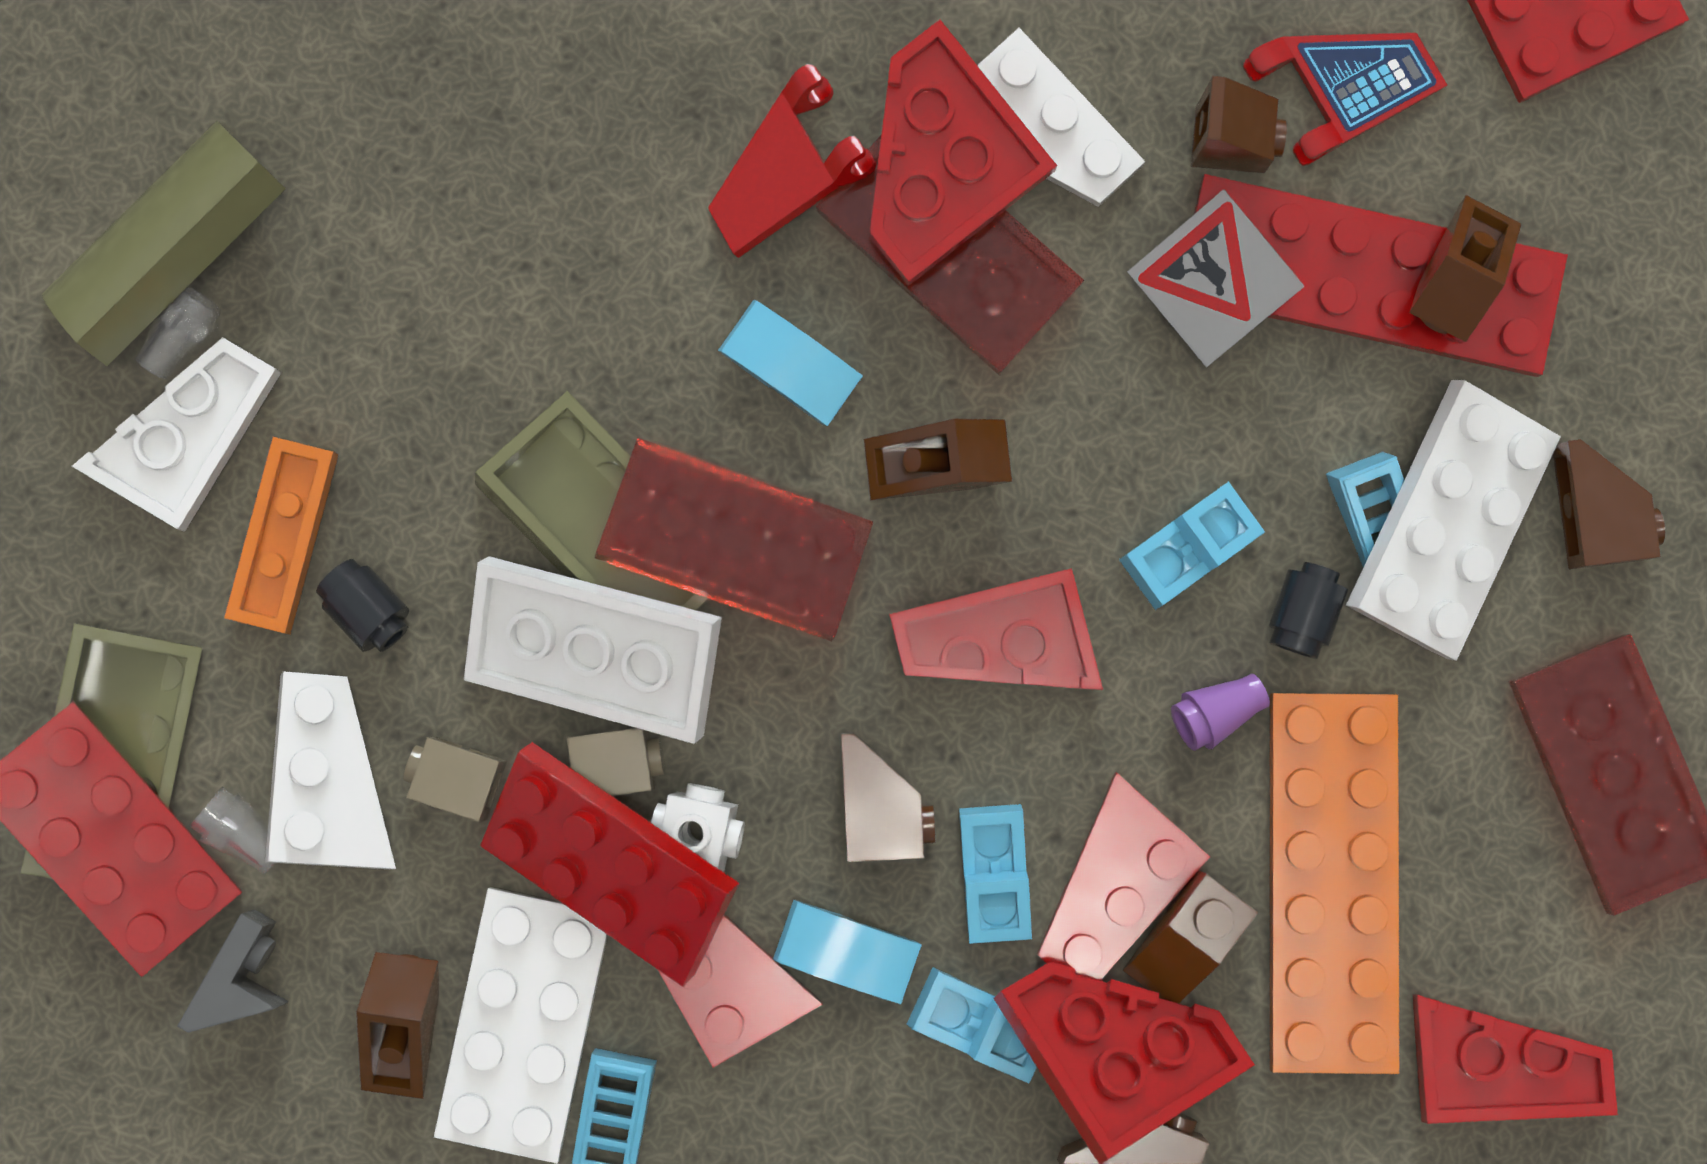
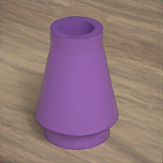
M1251 673L1238 680L1183 693L1181 701L1172 705L1171 714L1181 738L1190 749L1195 751L1203 746L1213 749L1256 713L1269 707L1270 701L1260 679Z

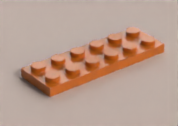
M1270 693V1071L1273 1073L1399 1074L1398 695Z

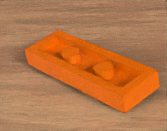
M277 437L272 438L226 609L225 619L291 634L339 454Z

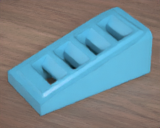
M1385 452L1326 473L1329 485L1363 568L1374 546L1371 534L1381 531L1389 512L1366 520L1363 510L1387 500L1393 506L1404 482L1397 457ZM1380 477L1383 484L1382 487L1358 496L1355 486Z
M595 1048L591 1054L572 1164H610L587 1159L589 1147L625 1154L623 1164H637L657 1060ZM603 1075L636 1081V1093L601 1086ZM598 1099L633 1106L632 1115L626 1116L596 1110ZM593 1123L629 1130L627 1141L592 1134Z

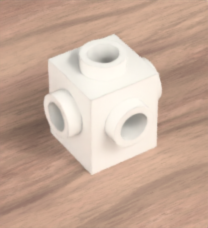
M688 783L686 793L675 792L669 794L666 804L657 803L651 823L724 872L727 857L737 859L742 844L745 822L735 820L738 804L724 802V790ZM692 821L697 822L702 827V841L692 836L690 831Z

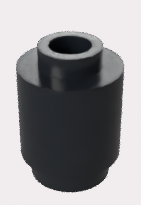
M354 559L346 560L335 567L320 582L316 589V593L323 600L322 609L362 652L369 651L374 647L383 652L393 646L408 629L404 620L409 614V608L369 566L361 567Z
M1304 562L1301 571L1289 569L1269 623V627L1274 629L1269 643L1302 656L1318 659L1322 646H1329L1348 592L1347 588L1337 584L1340 573L1309 562Z

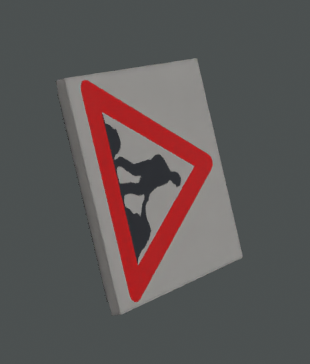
M1225 189L1127 271L1206 367L1305 287Z

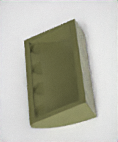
M216 121L42 293L43 300L71 338L92 356L108 366L286 188Z
M568 391L475 472V485L563 576L699 611L740 570Z
M74 623L54 716L75 701L169 807L202 648ZM25 850L21 874L51 878L30 853Z

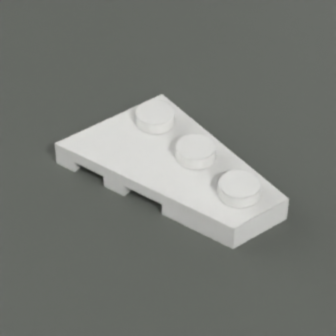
M1020 28L1014 31L977 65L1057 164L1056 171L1046 179L1099 207L1144 165L1145 161Z
M222 337L165 386V392L138 415L132 414L115 429L117 433L93 453H86L72 467L176 529L186 531L282 372Z
M296 672L281 673L265 862L396 869L348 678L345 676Z

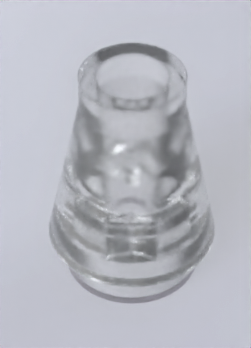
M188 286L153 320L144 345L135 358L136 361L152 374L162 379H168L174 369L218 329L215 321L221 314V309L206 296Z
M222 787L196 817L190 827L202 835L198 840L199 842L235 858L265 875L274 865V863L265 862L268 825L240 791L234 796Z

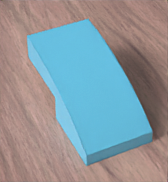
M756 300L752 301L718 350L767 387L776 390L806 414L825 426L830 424L863 376L803 331Z
M1228 481L1123 556L1119 561L1156 610L1205 574L1228 560L1265 531Z
M1021 804L959 808L969 944L1032 939L1029 878L1026 871L1024 818Z
M793 900L773 960L845 987L901 1004L922 944L903 936L859 923L849 917Z
M932 967L907 1025L914 1031L967 1053L978 1062L1030 1083L1037 1066L993 999L995 996Z

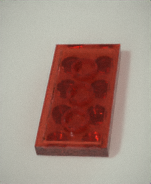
M880 136L868 149L876 160L875 170L864 179L835 189L816 205V212L1000 375L1078 290L1084 280L1005 210L908 286L869 237L881 142Z
M637 437L599 542L595 559L832 642L836 636L873 521Z
M1623 634L1508 681L1606 914L1615 916L1707 878V811L1631 634Z

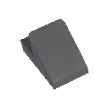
M256 910L240 914L177 1027L189 1033L273 1010L289 1002L245 977L248 971L258 974L271 956L276 941L268 936L276 921Z

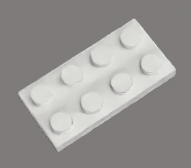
M1451 380L1346 606L1446 659L1457 661L1561 436L1466 380Z
M489 556L477 564L464 680L695 744L704 736L722 617Z
M493 887L488 888L434 1138L556 1164L559 1162L608 937L606 933L563 903Z

